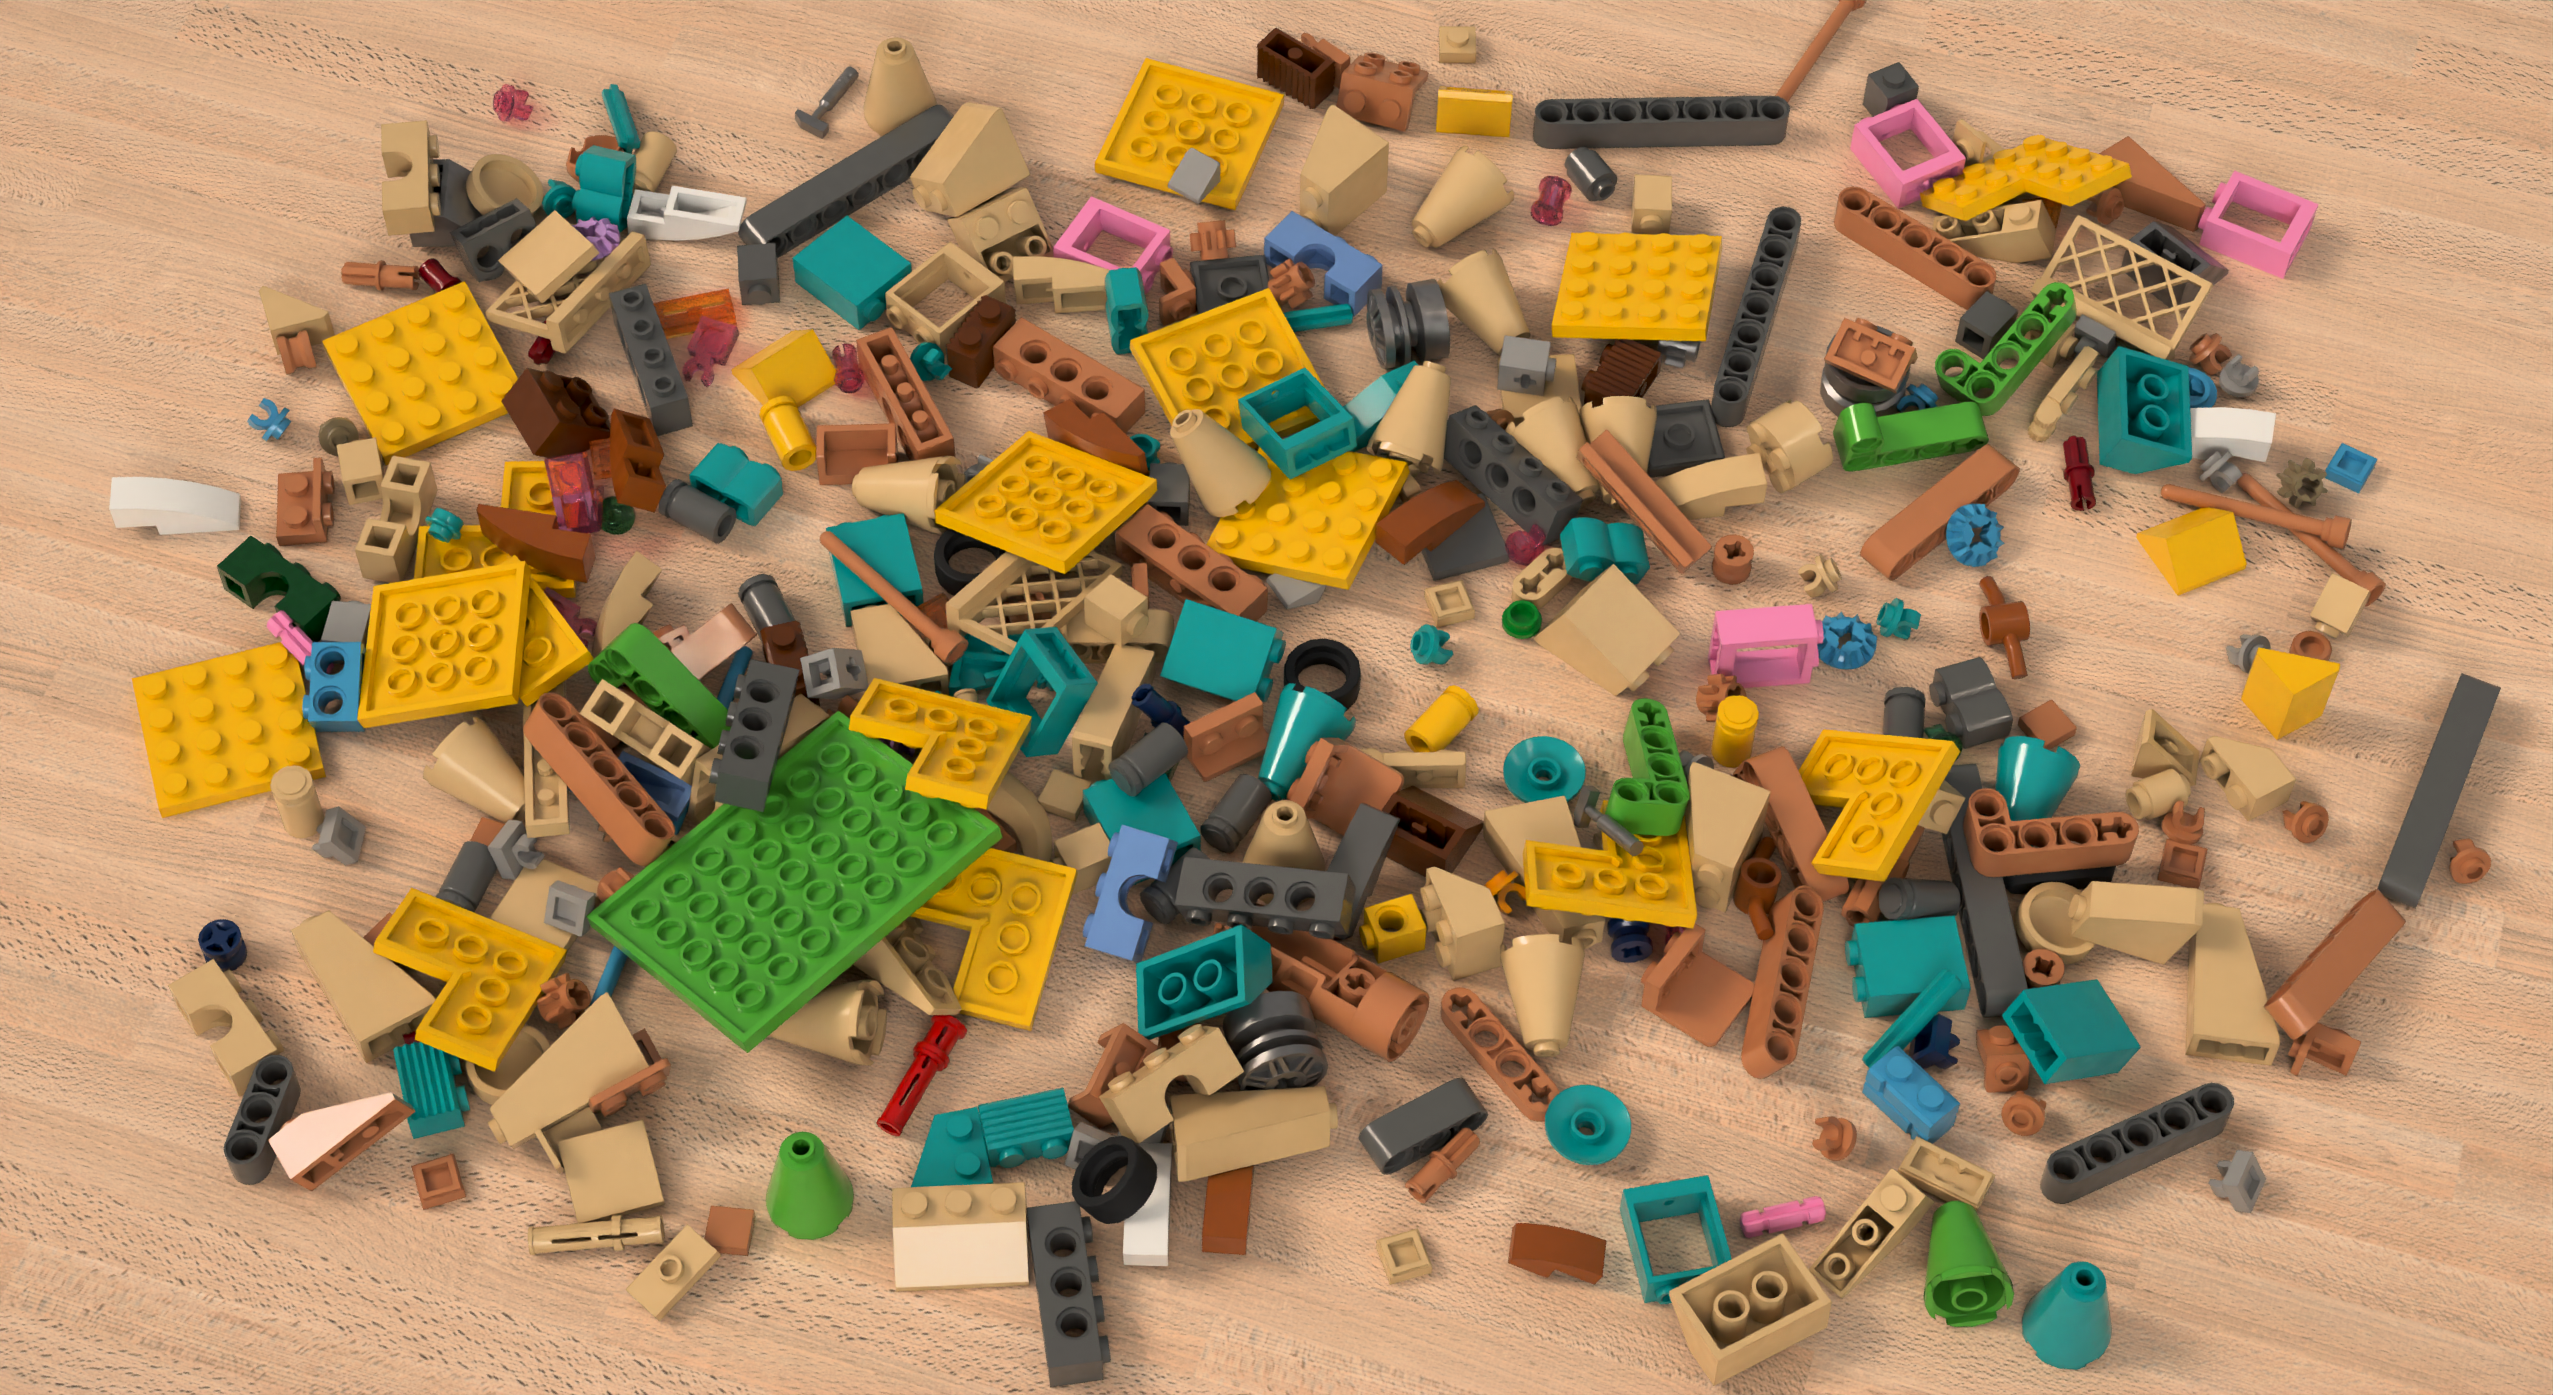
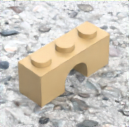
M427 120L381 124V152L387 177H404L399 180L382 182V212L388 236L435 232L434 216L441 215L439 193H434V187L440 186L438 164H433V158L440 157L437 135H430Z
M392 456L380 486L383 496L380 520L367 518L355 548L362 577L389 583L403 581L418 542L419 526L425 525V518L430 512L438 491L431 462Z
M603 679L579 713L691 786L696 759L711 750L697 739Z
M214 959L168 985L176 1007L196 1036L218 1026L231 1028L226 1036L211 1044L210 1048L219 1069L239 1097L245 1094L258 1062L267 1056L279 1055L285 1051L272 1029L265 1032L259 1023L263 1021V1018L253 1001L249 999L243 1002L238 993L242 991V988L232 971L228 969L222 972Z
M1197 1024L1188 1028L1178 1036L1180 1042L1169 1050L1161 1048L1154 1051L1143 1060L1145 1066L1135 1073L1125 1072L1108 1083L1110 1089L1100 1095L1099 1098L1122 1136L1130 1138L1139 1144L1174 1120L1165 1103L1166 1088L1174 1078L1183 1075L1195 1093L1210 1096L1244 1072L1218 1027H1202L1201 1024Z

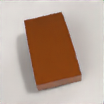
M1516 1223L1512 1227L1508 1263L1548 1278L1554 1270L1595 1285L1603 1277L1606 1240L1562 1227Z

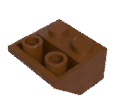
M526 368L501 401L535 456L564 461L610 441L611 423L608 420L609 415L598 404L592 394L591 386L579 377L571 378L557 375L548 370L540 371Z
M1410 786L1393 793L1382 809L1386 813L1401 818L1386 857L1426 877V869L1434 866L1453 873L1483 829L1484 821L1415 786Z

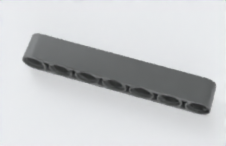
M1779 96L1548 99L1540 102L1535 108L1533 139L1538 146L1546 149L1776 145L1782 142L1786 136L1790 106L1785 99Z
M943 105L932 106L748 216L740 225L739 237L746 245L775 243L777 258L781 257L839 222L845 216H849L910 179L911 174L954 115Z
M1777 207L1767 217L1715 381L1711 408L1716 424L1722 427L1737 426L1745 417L1796 253L1801 216L1795 209L1790 207Z
M2461 673L2377 887L2385 897L2416 909L2501 687Z
M1976 764L1952 765L1944 780L1962 794L1965 800L1948 833L1941 834L1951 880L1956 885L1960 894V908L1958 912L1981 1014L1983 1017L2002 1016L2023 990L2028 989L2003 877H1986L1974 869L1963 830V820L1969 798L1973 792L1982 789L1978 767Z

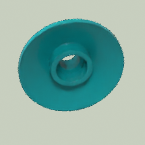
M1537 736L1519 742L1509 751L1504 761L1503 776L1509 791L1524 803L1565 796L1568 803L1581 791L1585 782L1586 769L1581 755L1569 743L1554 737ZM1540 777H1546V778H1548L1549 780H1548V781H1542V780H1539L1538 778H1540Z
M1577 1085L1561 1091L1550 1102L1545 1115V1131L1550 1144L1566 1159L1582 1165H1599L1613 1160L1625 1149L1631 1135V1119L1623 1102L1610 1091L1594 1085ZM1583 1127L1589 1128L1593 1135H1584L1579 1132V1129Z

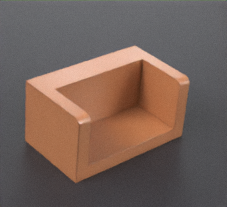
M896 423L818 425L816 460L820 485L852 484L855 475L859 474L864 467L898 463Z
M1125 1023L1100 1035L1097 1043L1104 1047L1105 1050L1085 1091L1071 1097L1068 1102V1108L1098 1128L1114 1122L1099 1098L1100 1095L1110 1089L1108 1083L1125 1072L1130 1071L1133 1074L1145 1066L1143 1060L1156 1051L1158 1047Z

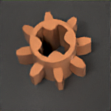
M1225 220L1197 223L1198 233L1189 234L1191 252L1200 251L1201 261L1229 258L1228 248L1236 247L1235 229L1226 230Z
M1291 258L1270 270L1273 278L1268 281V288L1278 304L1284 305L1289 302L1291 308L1294 309L1313 297L1309 289L1315 286V279L1309 267L1303 262H1298L1294 265Z
M1712 674L1707 676L1708 685L1698 687L1696 703L1700 712L1706 715L1707 722H1716L1718 706L1721 701L1733 695L1747 697L1744 687L1737 683L1735 675Z
M565 973L557 978L554 977L540 985L545 994L537 1000L539 1012L547 1022L551 1024L558 1023L560 1030L571 1026L591 1003V996L587 986L578 979L571 980L569 973Z

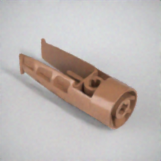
M1256 902V906H1259V907L1264 906V905L1259 904V903ZM1216 923L1213 935L1231 928L1221 923ZM1252 926V929H1250L1252 932L1271 944L1273 982L1266 988L1267 991H1293L1304 995L1310 1003L1314 1020L1323 1022L1388 1062L1395 1061L1410 1046L1419 1032L1429 1008L1430 997L1426 991L1357 955L1354 950L1333 938L1321 939L1310 935L1307 931L1293 930L1292 934L1283 935L1269 931L1268 927Z

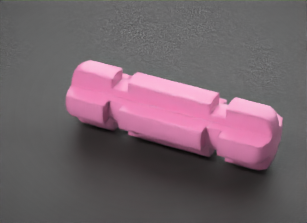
M279 611L268 620L267 628L276 638L279 636L282 638L281 643L303 666L305 657L311 656L313 641L299 626H293V620L286 612ZM333 662L328 666L326 674L332 672L334 668Z
M1814 1196L1803 1199L1802 1204H1799L1796 1200L1765 1207L1762 1213H1759L1757 1209L1743 1212L1740 1216V1226L1744 1236L1752 1238L1763 1235L1762 1231L1767 1230L1768 1233H1774L1800 1227L1803 1221H1806L1807 1224L1822 1222L1825 1220L1826 1209L1822 1198Z

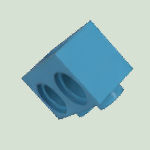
M312 642L311 656H306L304 662L305 678L310 680L309 695H304L302 711L304 719H308V722L316 732H365L366 728H363L357 720L366 651L362 642ZM337 660L345 661L344 667L339 673L334 675L326 674L327 668L332 662ZM337 699L343 701L342 707L338 712L325 714V707L329 702Z

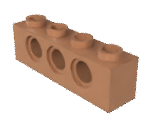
M1022 317L993 346L995 371L1003 379L1014 381L1024 387L1031 395L1038 399H1044L1054 406L1070 399L1090 419L1104 412L1125 434L1145 414L1144 388Z
M890 327L857 339L859 369L888 422L896 423L897 438L908 459L912 461L941 456L955 457L954 437L893 328Z
M1146 504L1115 532L1116 556L1130 566H1133V563H1147L1148 579L1183 604L1188 599L1256 622L1267 612L1268 588L1260 578L1255 575H1249L1234 564L1231 558L1211 549L1197 534L1189 533L1181 528L1167 513L1159 512L1149 504Z

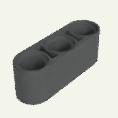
M270 1055L258 1062L224 1144V1154L234 1178L245 1185L260 1183L270 1173L277 1155L268 1139L279 1132L282 1125L291 1119L300 1097L301 1089L292 1063L284 1056ZM284 1079L280 1084L271 1085L274 1081ZM262 1117H269L266 1121L255 1123ZM255 1154L248 1160H241L246 1155Z
M1455 1078L1372 1121L1360 1132L1358 1138L1380 1172L1388 1175L1420 1160L1432 1151H1437L1444 1147L1462 1128L1467 1127L1472 1131L1476 1130L1487 1119L1488 1112L1464 1078Z

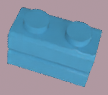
M1899 1046L1894 1047L1867 1071L1862 1093L1905 1133H1910L1913 1141L1918 1136L1933 1144L1954 1126L1960 1103Z

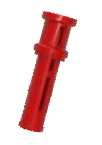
M933 1015L931 1018L932 1026L924 1040L917 1042L914 1046L913 1056L915 1059L896 1088L881 1117L876 1122L878 1127L886 1133L896 1137L901 1135L904 1126L922 1099L936 1072L947 1068L950 1063L948 1056L958 1040L963 1039L967 1034V1028L964 1024L953 1016ZM916 1082L914 1088L912 1089L905 1103L902 1105L913 1084Z

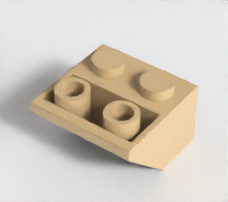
M1027 187L1010 188L959 217L952 216L947 219L959 248L1004 282L1014 278L1013 257H1054L1053 246Z
M1435 866L1427 868L1425 886L1421 887L1424 908L1419 911L1427 927L1426 933L1432 932L1436 941L1434 950L1439 965L1442 968L1447 966L1453 981L1500 967V946L1503 945L1505 922L1490 889Z

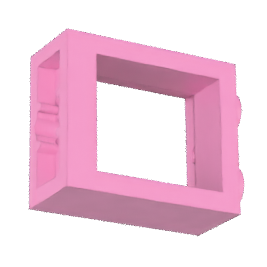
M1918 99L1905 104L1895 105L1886 112L1874 117H1866L1854 125L1850 150L1898 209L1921 200L1920 193L1933 187L1935 181L1963 174L1965 156ZM1911 129L1934 158L1902 171L1881 145L1880 141Z
M2234 170L2227 184L2223 182L2219 184L2212 203L2215 204L2213 209L2206 207L2198 225V228L2203 229L2199 245L2284 279L2312 227L2319 204ZM2231 202L2289 224L2290 226L2281 242L2223 220L2222 218Z
M1091 196L1054 245V258L1085 262L1109 270L1119 269L1120 267L1086 253L1103 230L1145 248L1132 268L1137 267L1141 272L1144 291L1147 294L1153 285L1155 275L1160 270V263L1172 258L1173 248L1170 247V230Z
M1812 604L1715 611L1708 653L1711 675H1735L1737 683L1741 684L1744 688L1810 683L1812 669L1819 665L1817 644H1822L1824 639L1821 619L1815 620ZM1798 645V647L1737 652V649Z

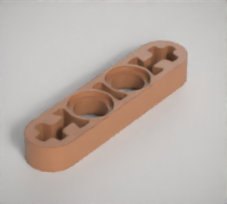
M1463 987L1448 990L1443 995L1440 1014L1444 1025L1524 1116L1536 1122L1545 1121L1546 1111L1550 1102L1559 1094L1555 1083L1474 992ZM1454 1004L1460 1008L1468 1006L1467 1017L1460 1010L1453 1013L1452 1006ZM1468 1019L1472 1022L1469 1027H1468ZM1489 1031L1496 1035L1498 1042L1493 1046L1484 1047L1476 1043L1474 1037L1479 1032ZM1515 1061L1523 1066L1525 1072L1518 1077H1509L1502 1072L1501 1066L1506 1062ZM1532 1080L1531 1090H1530V1088H1529L1527 1085H1528L1529 1082ZM1534 1093L1539 1098L1547 1096V1104L1544 1105L1540 1101L1533 1104L1532 1094Z

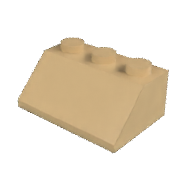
M1025 1182L892 1188L896 1292L1029 1286Z
M1783 1233L1669 1291V1297L1689 1350L1713 1386L1827 1328L1832 1304L1830 1298Z

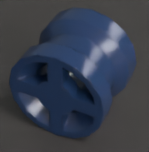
M1611 918L1608 921V934L1613 939L1610 948L1611 955L1615 960L1624 963L1638 962L1646 959L1653 953L1652 940L1647 936L1650 928L1649 922L1625 921L1619 918Z
M218 919L203 927L199 933L198 942L206 963L214 959L222 972L228 969L233 971L239 968L247 957V948L239 927L227 919Z

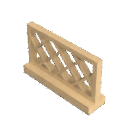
M2077 215L2040 279L2037 278L2030 292L2035 299L2048 284L2058 282L2052 278L2060 265L2075 261L2080 280L2066 284L2072 289L2077 308L2075 320L2078 321L2083 314L2115 331L2116 342L2129 349L2173 361L2176 356V349L2213 288V284L2104 227ZM2083 227L2095 233L2099 247L2077 253L2074 240L2080 229ZM2102 238L2112 243L2103 245ZM2071 247L2073 255L2065 257L2066 253ZM2120 247L2128 250L2132 264L2110 270L2106 252ZM2101 253L2106 272L2084 278L2079 260ZM2135 254L2145 260L2137 263ZM2154 264L2163 268L2166 282L2144 288L2139 269ZM2135 271L2139 290L2118 296L2112 277ZM2168 271L2179 278L2170 280ZM2108 279L2113 297L2099 302L2090 299L2086 285ZM2190 282L2201 288L2194 301L2178 305L2172 286ZM2078 287H2082L2083 294H2081V293H2079V292H2077V291H2075V290H2073V289H2074V288H2078ZM2168 288L2173 307L2151 313L2146 294ZM2142 296L2147 315L2134 319L2123 316L2119 302ZM2115 304L2117 312L2106 306ZM2188 310L2182 320L2180 312ZM2175 313L2179 326L2171 340L2156 332L2153 320ZM2149 321L2151 330L2140 324Z
M632 231L625 239L621 238L619 245L608 256L590 261L572 277L573 281L566 282L550 296L551 303L529 308V303L539 300L529 291L525 292L527 289L516 280L485 311L487 321L550 339L553 350L566 354L611 307L609 293L629 288L651 266L645 235ZM593 271L588 277L577 279L576 275ZM571 293L565 300H555L557 296ZM524 305L525 308L524 310L512 313L505 312L508 308ZM549 316L546 319V324L533 320Z
M1092 550L1070 570L1077 571L1078 578L1056 580L1054 573H1058V571L1006 551L946 603L947 628L950 631L956 630L963 637L968 633L1011 655L1017 642L1009 639L1007 635L1022 634L1025 629L1057 627L1060 630L1084 608V597L1110 574L1116 578L1123 574L1122 564ZM1098 568L1104 571L1102 575L1084 577L1083 570ZM1049 573V581L1027 583L1034 575ZM1081 589V593L1077 597L1059 599L1058 591ZM1052 592L1053 599L1031 602L1029 594ZM1024 595L1025 602L1002 605L1010 596ZM1056 611V615L1052 619L1034 621L1033 613ZM1028 615V621L1005 624L1004 616ZM999 617L1000 624L983 626L979 624L985 618Z

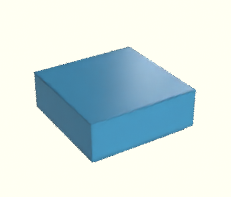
M2341 443L2325 470L2327 473L2325 478L2359 494L2375 468L2378 459Z

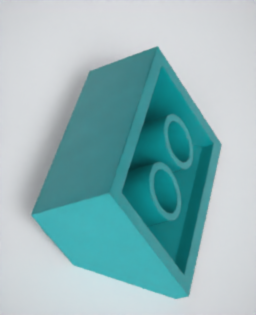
M2118 346L2097 372L2099 465L2131 474H2139L2189 463L2192 460L2188 366Z
M1241 924L1136 963L1138 1033L1151 1040L1251 1004L1273 982L1271 944Z

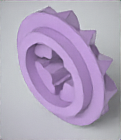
M593 216L588 221L578 219V223L572 225L598 250L599 254L591 261L608 256L620 243L621 237L618 227L615 224H611L608 218L597 221Z

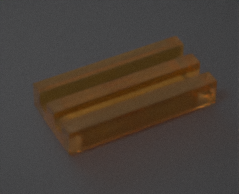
M729 288L653 303L666 339L737 326Z

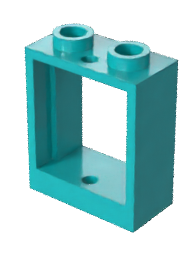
M1306 368L1238 399L1243 430L1289 479H1293L1357 447L1354 418ZM1304 406H1307L1320 420V422L1285 439H1282L1268 424Z
M1057 627L1025 629L989 693L986 702L992 707L1032 716L1030 731L1020 748L1026 757L1054 755L1059 753L1098 682ZM1040 672L1057 693L1043 719H1041L1026 698Z
M1709 1175L1623 1189L1620 1214L1644 1303L1655 1301L1660 1304L1672 1303L1669 1297L1670 1290L1732 1259ZM1698 1213L1713 1266L1654 1276L1640 1222Z

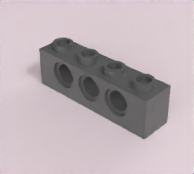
M642 284L609 293L615 327L648 418H650L657 436L692 427L693 423L688 396L647 285Z
M1477 405L1449 415L1444 459L1541 546L1560 539V534L1572 518H1576L1583 499Z
M751 659L747 674L738 675L734 698L739 699V702H730L726 726L731 727L730 731L722 730L717 754L723 755L722 759L714 758L709 783L716 784L714 802L764 812L795 699L799 669Z
M1184 857L1175 906L1183 918H1186L1187 922L1195 925L1208 926L1211 924V921L1227 923L1231 928L1241 924L1249 930L1252 929V926L1268 927V930L1283 935H1289L1293 933V930L1307 931L1310 935L1317 938L1332 939L1334 935L1348 936L1356 887L1348 873ZM1226 889L1233 890L1229 899L1224 902H1215L1217 895L1221 891ZM1274 894L1272 901L1268 905L1256 906L1257 900L1262 895ZM1306 898L1315 899L1310 909L1305 911L1297 910L1298 904Z
M1076 1201L1026 1208L1028 1231L1050 1387L1104 1380L1103 1363L1111 1362L1108 1336H1099L1097 1323L1105 1322L1102 1296H1093L1091 1283L1099 1282L1096 1255L1087 1256L1085 1243L1093 1242L1090 1216L1081 1217L1080 1206ZM1061 1249H1068L1073 1252L1066 1257H1059L1054 1254ZM1069 1288L1079 1291L1078 1294L1071 1297L1059 1294L1061 1291ZM1074 1328L1085 1332L1079 1337H1070L1065 1334L1068 1330Z

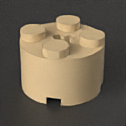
M1790 399L1747 426L1751 445L1746 448L1747 454L1760 453L1762 464L1770 473L1769 477L1773 487L1781 494L1810 479L1831 466L1833 462V452L1830 443L1827 442L1823 445L1818 436V433L1823 431L1821 424L1814 414L1798 400L1791 403Z

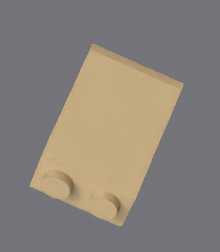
M967 102L957 111L911 174L910 179L914 186L912 190L914 199L921 208L930 212L959 217L1030 176V172L1002 108Z
M1333 104L1326 111L1300 174V216L1311 219L1320 228L1336 236L1387 192L1389 142Z
M1612 564L1582 588L1533 639L1540 646L1616 696L1627 687L1633 692L1641 686L1650 676L1646 669L1652 663L1659 666L1673 653L1674 649L1670 644L1681 633Z
M1693 761L1690 766L1687 782L1690 799L1685 812V823L1695 901L1702 907L1715 908L1726 913L1734 895L1741 866L1746 860L1751 859L1761 840L1771 791Z

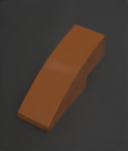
M1070 399L1043 412L1049 439L1149 476L1145 452L1104 412L1090 419Z
M614 408L611 414L610 464L617 502L655 513L666 488L659 469L664 457V451L650 418Z
M1458 480L1442 483L1411 498L1376 524L1375 543L1405 565L1424 548H1427L1430 552L1433 551L1483 509L1485 501Z
M478 504L476 511L481 532L498 548L510 556L516 555L520 561H525L527 565L537 570L564 579L588 583L596 558L591 534L560 530L556 515Z
M1255 1165L1208 1176L1202 1231V1252L1246 1255Z

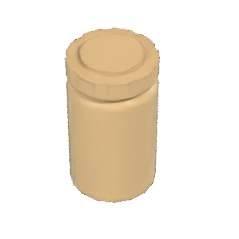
M655 131L645 133L640 141V148L636 149L633 153L636 155V176L632 190L633 195L635 189L655 192L677 153L674 142L662 133Z
M293 765L281 768L273 775L270 788L284 829L295 838L311 837L318 833L316 831L317 827L324 821L323 810L312 776L307 769L301 766Z

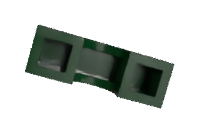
M249 536L217 565L224 590L252 609L270 596H285L274 606L276 613L279 611L286 612L293 620V626H299L313 642H319L322 638L332 601L341 600L340 594L332 585L327 582L321 584L312 578L309 571L303 565L297 562L292 564L283 558L275 546L270 543L263 544L253 536Z

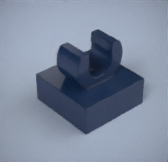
M1941 1014L1935 1015L1910 1042L1909 1056L1924 1070L1934 1064L1940 1069H1947L1957 1064L1958 1059L1948 1054L1950 1049L1960 1044V1039L1951 1033L1952 1020Z

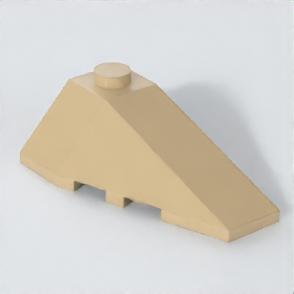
M909 916L853 964L929 1015H957L962 1009L946 975L936 969L932 963L936 956L933 947L923 944L920 933L924 928L919 918Z

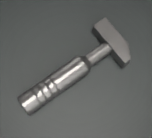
M847 67L819 101V107L812 115L797 109L795 121L801 129L821 139L827 135L829 124L820 119L827 111L833 109L859 77L857 70L853 67Z
M1583 785L1574 811V825L1578 828H1588L1592 818L1602 832L1630 855H1639L1643 850V843L1608 814L1603 815L1598 811L1595 806L1600 791L1594 786Z

